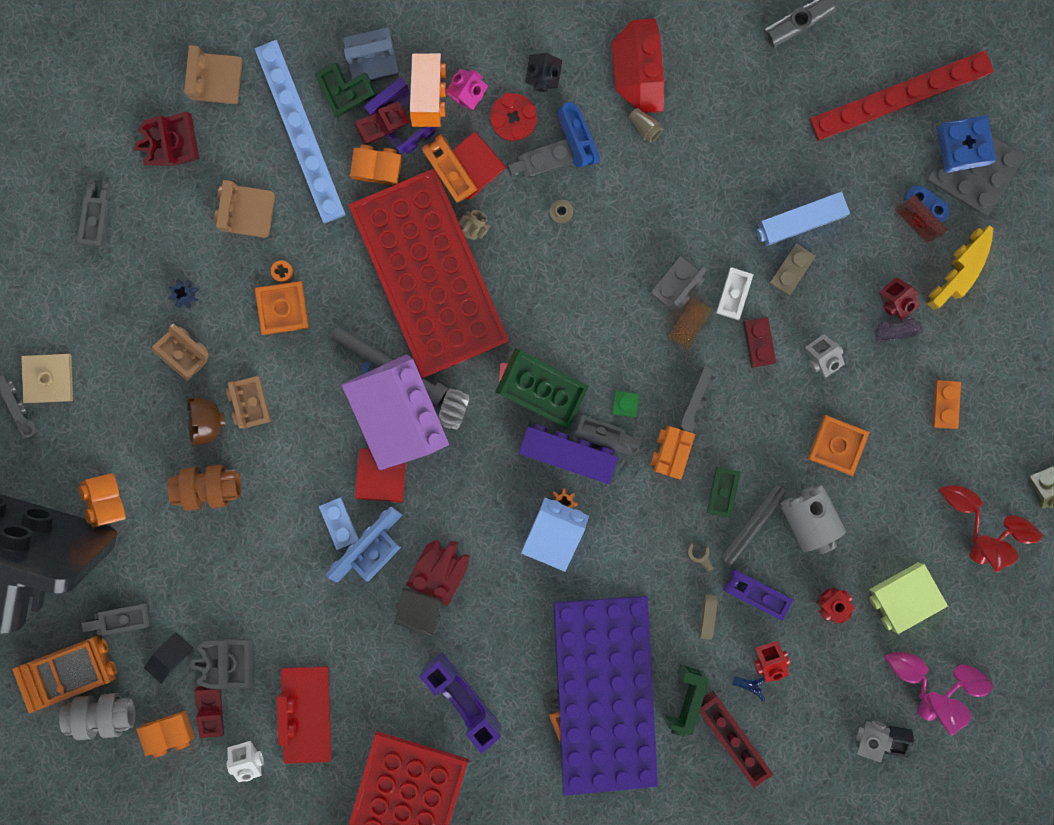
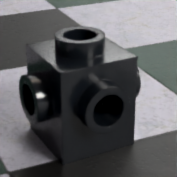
M548 53L529 55L525 83L534 86V90L539 92H548V89L558 88L562 60Z

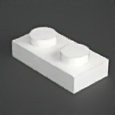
M735 268L729 269L716 314L740 320L754 274Z

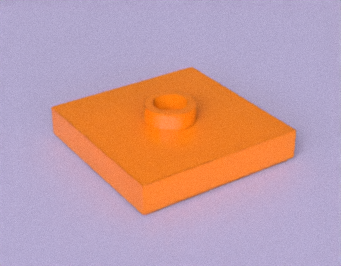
M302 281L255 288L261 335L309 329Z
M824 415L807 459L853 476L870 432Z

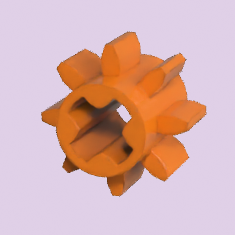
M562 489L561 495H558L556 492L552 493V496L555 498L554 500L558 502L564 498V502L568 503L567 507L578 506V503L572 500L575 495L574 493L567 495L565 489Z

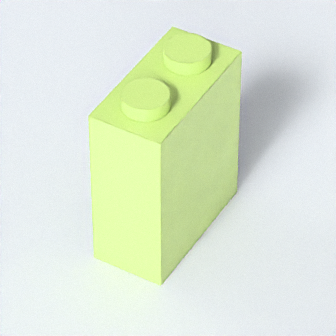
M919 562L869 589L872 595L869 597L872 605L876 610L880 609L884 616L881 618L883 625L888 631L892 630L897 634L948 607L925 564Z

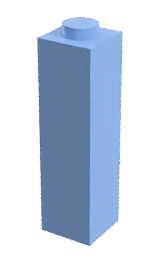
M836 193L761 221L758 224L759 228L756 229L760 242H764L765 246H769L845 218L850 212L843 193Z

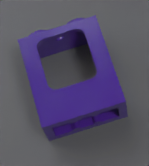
M400 77L368 102L364 108L370 116L375 114L378 109L399 101L402 107L405 105L410 106L411 91ZM423 127L404 143L395 132L386 137L400 155L404 153L410 154L418 147L416 143L423 138L427 140L436 133L435 128L437 127Z

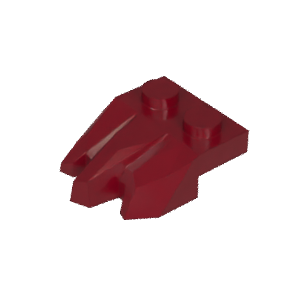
M186 111L168 117H153L146 119L138 128V131L144 134L145 138L135 142L134 151L147 152V156L143 159V165L173 166L200 159L191 113Z
M436 539L424 548L406 586L448 607L468 568L470 555L463 554L461 557L457 556V541H450L445 549L440 546V542Z

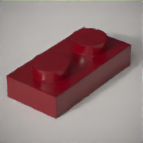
M768 317L744 321L751 368L776 364Z

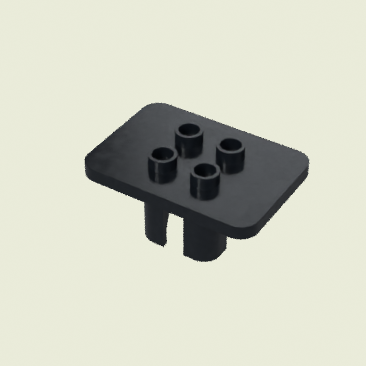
M0 494V633L15 632L26 623L30 596L33 597L31 611L38 612L43 607L46 592L65 593L73 590L115 548L117 531L108 525L92 528L85 518Z

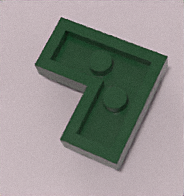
M333 63L315 73L335 117H340L377 96L372 82L366 73H362L346 82L337 63Z

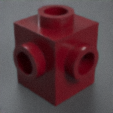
M898 277L879 291L884 303L882 307L890 316L894 315L903 320L920 306L916 297L918 293L915 288Z

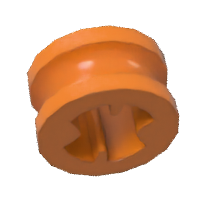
M279 260L272 265L271 275L275 280L285 283L292 278L293 268L288 262ZM281 265L288 269V274L284 273L286 276L283 278L281 275L276 274V270H280L278 267Z

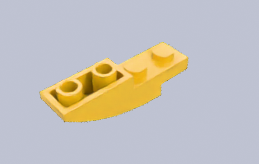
M987 226L983 229L980 227L976 229L969 237L972 241L967 246L962 245L953 254L956 258L951 264L958 270L955 268L951 270L944 278L947 282L942 287L937 286L929 294L931 299L926 304L932 310L940 308L951 295L955 299L963 297L972 287L988 257L992 243L993 227Z

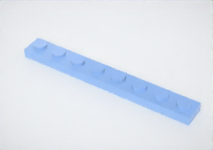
M277 40L254 48L323 223L325 224L345 216L340 198Z

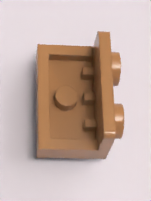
M175 324L169 326V332L154 344L151 350L186 381L195 375L208 360L207 349L201 343L194 342L184 328H178Z
M260 376L228 382L229 388L226 389V394L229 402H233L235 411H232V417L235 425H238L240 429H245L272 422Z

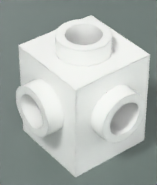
M251 741L227 748V769L229 774H233L238 782L250 781L253 778L262 776L263 755L261 751L256 750Z

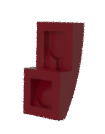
M399 101L378 109L373 115L356 121L354 126L363 144L368 145L409 124V120Z
M203 686L196 687L194 692L198 710L196 720L199 738L224 736L221 689H210Z

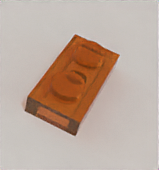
M692 297L667 338L688 350L712 312V309Z

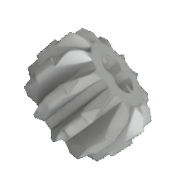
M449 389L446 392L438 415L440 424L443 427L455 430L460 427L469 402L468 394L457 389Z

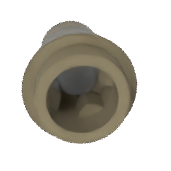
M639 108L633 110L628 117L642 138L650 143L656 140L663 131L659 121L642 112Z

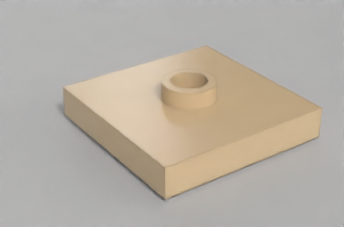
M71 354L21 356L23 403L73 401Z

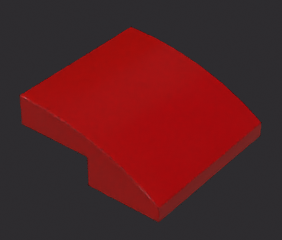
M477 132L471 134L453 150L478 189L466 197L468 200L475 197L487 184L491 183L507 168Z
M360 448L355 499L403 503L406 462L379 470L370 449Z

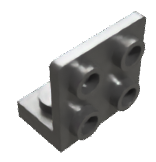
M680 256L650 293L671 311L676 307L680 309L691 297L688 292L691 289L694 291L698 289L707 278L703 275L707 269L702 267L698 271Z

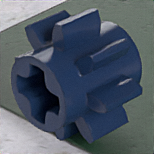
M177 279V285L174 287L169 286V289L172 290V295L168 299L176 300L175 306L178 308L183 303L187 308H191L190 303L193 300L198 301L195 293L199 289L196 287L191 288L192 281L187 280L184 285L181 280ZM181 290L188 293L186 297L180 295Z

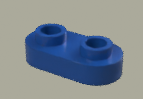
M914 186L905 193L904 201L906 206L928 222L938 224L947 219L949 215L947 203L926 188ZM915 194L921 195V201L915 199ZM935 207L941 210L940 215L934 212Z

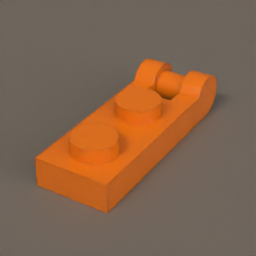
M442 134L438 135L430 145L427 143L422 147L424 154L457 203L478 190ZM442 149L444 154L437 158L435 152Z

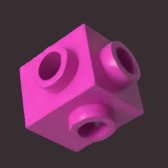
M459 69L458 73L453 76L446 94L460 106L474 110L488 86L481 80L483 77L478 72L472 69L470 71Z

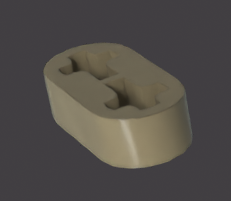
M704 594L699 639L712 640L718 601L717 595Z

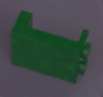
M680 664L678 675L683 682L689 683L680 716L677 718L665 714L664 720L668 728L671 729V733L685 737V734L693 735L709 679L703 671Z

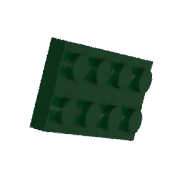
M515 348L495 393L570 429L589 386L530 354Z

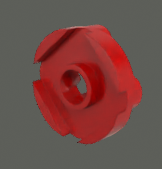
M504 94L494 103L490 112L493 130L500 138L506 141L514 142L525 139L531 135L536 127V108L527 97L521 94ZM517 112L518 118H520L519 122L514 121L513 124L510 123V118L507 115Z

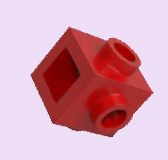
M834 587L825 590L816 602L821 608L818 612L827 622L831 620L836 624L846 622L852 616L851 612L855 609L851 604L853 601L852 597L844 589L840 591ZM841 603L842 605L835 610V605Z
M778 641L755 648L757 660L754 661V666L757 674H762L766 683L778 681L783 677L789 676L787 666L790 665V660L787 652L782 651Z

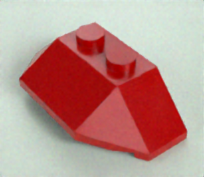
M656 18L632 20L611 43L615 91L635 109L639 108L644 113L663 112L664 75L660 33Z

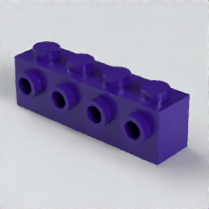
M535 423L533 427H527L518 454L610 484L619 458L614 456V450L602 446L600 450L591 448L592 443L579 439L578 443L570 441V435L556 431L555 435L547 433V427Z

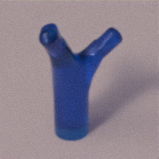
M734 676L732 685L746 689L757 695L761 701H765V697L761 693L762 689L758 687L759 684L765 682L764 677L758 680H746Z

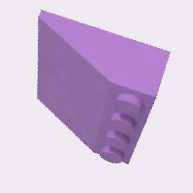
M408 355L397 358L341 384L379 470L429 455L449 445L415 362Z

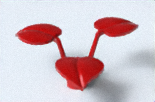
M945 486L938 490L954 509L963 513L975 512L974 535L971 540L974 545L969 553V557L978 564L989 562L996 573L1014 564L1019 556L1013 546L1002 541L1007 535L1012 534L1015 540L1025 544L1036 543L1043 537V533L1035 525L1015 515L1007 516L1004 519L1003 525L1008 530H1005L998 538H992L987 535L978 537L980 509L978 507H981L983 504L980 497L970 489L962 486Z

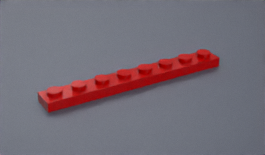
M986 50L812 117L809 121L817 141H820L990 75L994 70Z

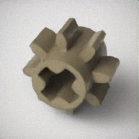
M478 210L467 211L459 222V225L463 226L462 232L464 236L472 240L478 237L482 239L490 228V225L486 224L487 216Z

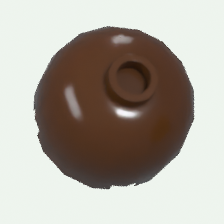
M188 398L187 411L191 410L189 413L188 429L192 446L211 443L220 434V428L225 426L224 412L219 413L218 406L209 399Z

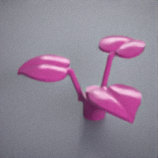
M904 652L890 653L884 657L892 670L904 681L909 683H919L922 681L921 693L919 695L922 701L917 708V713L928 721L934 720L937 716L950 736H953L957 731L967 726L971 720V713L968 708L959 700L949 698L957 688L963 686L969 695L982 697L989 694L993 689V683L981 671L968 665H958L953 674L959 682L944 696L936 692L926 694L927 678L924 675L927 674L929 669L923 660L913 654Z

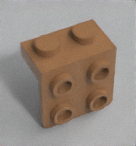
M223 180V184L219 186L217 198L220 200L219 210H215L214 213L216 228L222 232L267 238L270 234L275 194L268 190L237 186L233 181Z

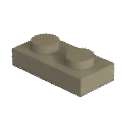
M796 243L769 284L790 296L816 256Z

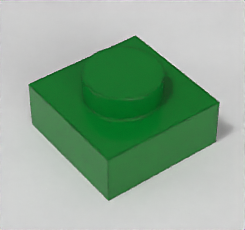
M615 391L612 415L636 417L639 394Z

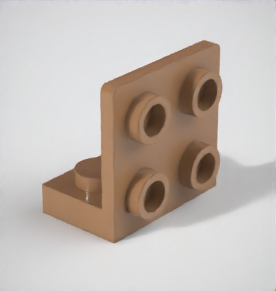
M189 45L184 93L191 100L238 104L242 58L238 56L206 54L199 46Z

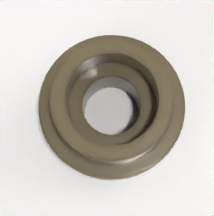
M557 200L550 207V216L556 223H566L573 216V207L566 200ZM563 207L566 213L559 215L557 209Z

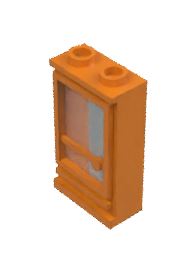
M97 635L13 668L12 670L28 713L30 714L117 679L115 676L117 674L116 665L113 661L109 660L107 655L109 648L106 640L101 639V636Z

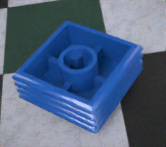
M987 115L942 123L936 128L946 173L986 166L996 161ZM966 140L970 143V147L963 145L962 142Z

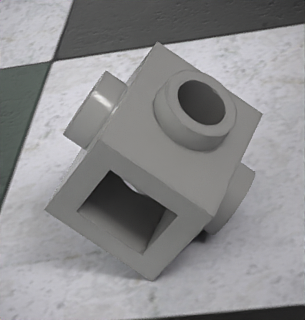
M825 334L805 347L810 358L808 361L809 366L814 372L819 371L825 378L845 364L842 358L844 353L842 348Z
M866 721L865 727H859L856 741L860 742L857 754L881 762L884 751L889 752L893 738L889 737L890 729L886 728V725L881 722Z

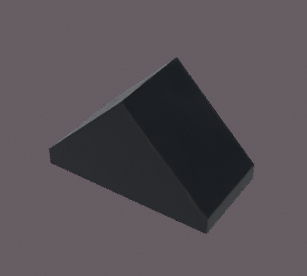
M175 632L153 653L144 669L162 684L193 647Z

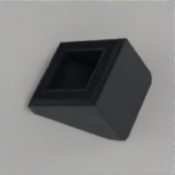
M889 726V737L893 738L890 751H884V754L908 758L915 741L912 729Z

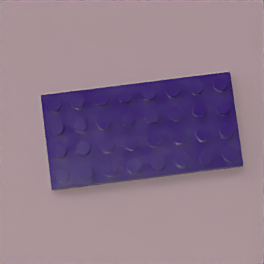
M633 596L553 602L564 796L658 787L648 597Z

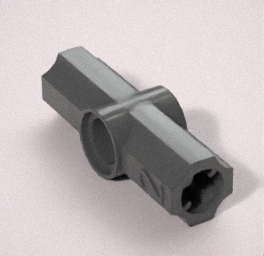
M814 0L804 7L796 8L792 14L764 29L763 32L768 44L774 49L794 36L803 34L808 28L834 14L836 9L833 0ZM795 18H802L805 25L797 24Z

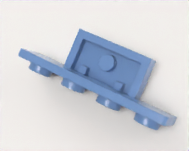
M393 507L383 511L379 519L363 532L362 537L347 548L344 556L330 566L325 576L332 581L339 582L353 567L365 581L369 582L401 548L387 533L402 517L400 511Z

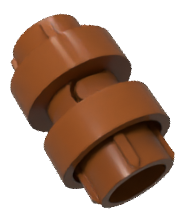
M224 464L207 466L206 473H201L199 467L182 468L179 475L171 476L168 479L170 503L172 505H182L185 511L200 510L203 508L204 502H208L211 508L228 507L230 500H236L241 497L238 470H227Z

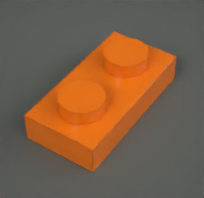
M935 380L932 427L958 429L961 382Z

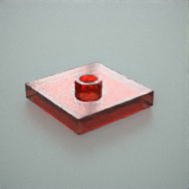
M915 195L895 208V211L926 242L942 236L948 230Z

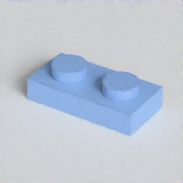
M342 497L319 506L337 550L359 540Z

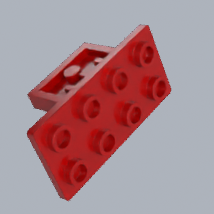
M328 666L281 669V693L277 696L278 746L283 745L285 764L320 763L332 760Z

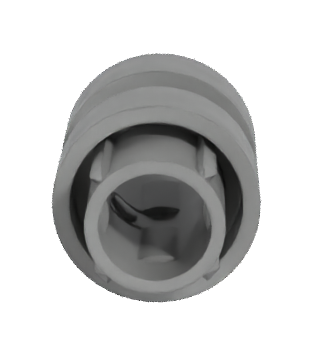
M119 693L102 694L98 702L93 695L77 696L73 699L72 703L63 705L59 714L61 732L65 736L73 735L75 740L94 739L97 731H99L102 738L120 737L123 731L133 728L135 723L133 700L122 698Z

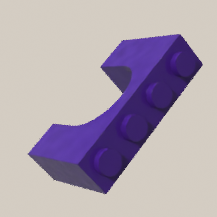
M443 652L424 666L419 677L434 695L441 692L453 704L467 726V737L481 754L501 738L502 725Z

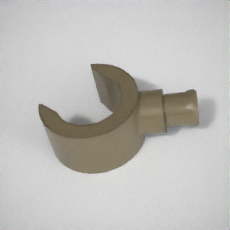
M691 542L687 547L688 557L692 561L700 563L707 572L711 571L713 566L708 559L709 547L705 546L702 557L695 558L692 555L693 543Z

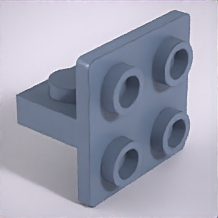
M389 28L343 38L345 45L344 53L350 67L352 79L362 73L368 74L370 80L399 74Z

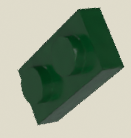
M716 466L706 513L731 518L740 471Z

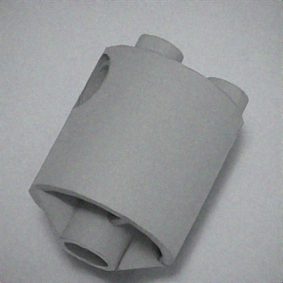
M822 485L815 488L813 486L806 488L800 492L801 496L796 498L790 497L780 502L781 509L803 552L818 549L820 554L827 553L837 547L835 540L846 533V529L826 489Z

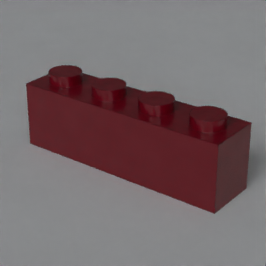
M711 691L704 696L699 713L755 789L774 774L715 692Z

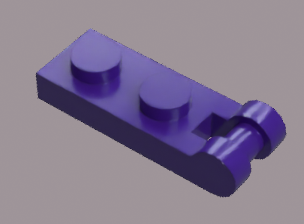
M733 568L730 574L732 577L729 583L724 585L723 590L783 621L793 599ZM740 581L746 583L743 591L737 589Z

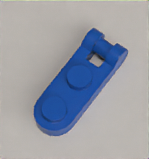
M572 102L565 103L558 109L557 115L573 152L574 165L579 168L587 164H597L600 160L599 153L580 109Z

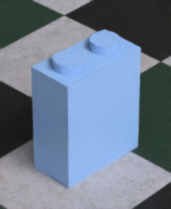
M544 498L521 554L565 572L585 531L589 516L583 514L580 510L564 506L556 500Z

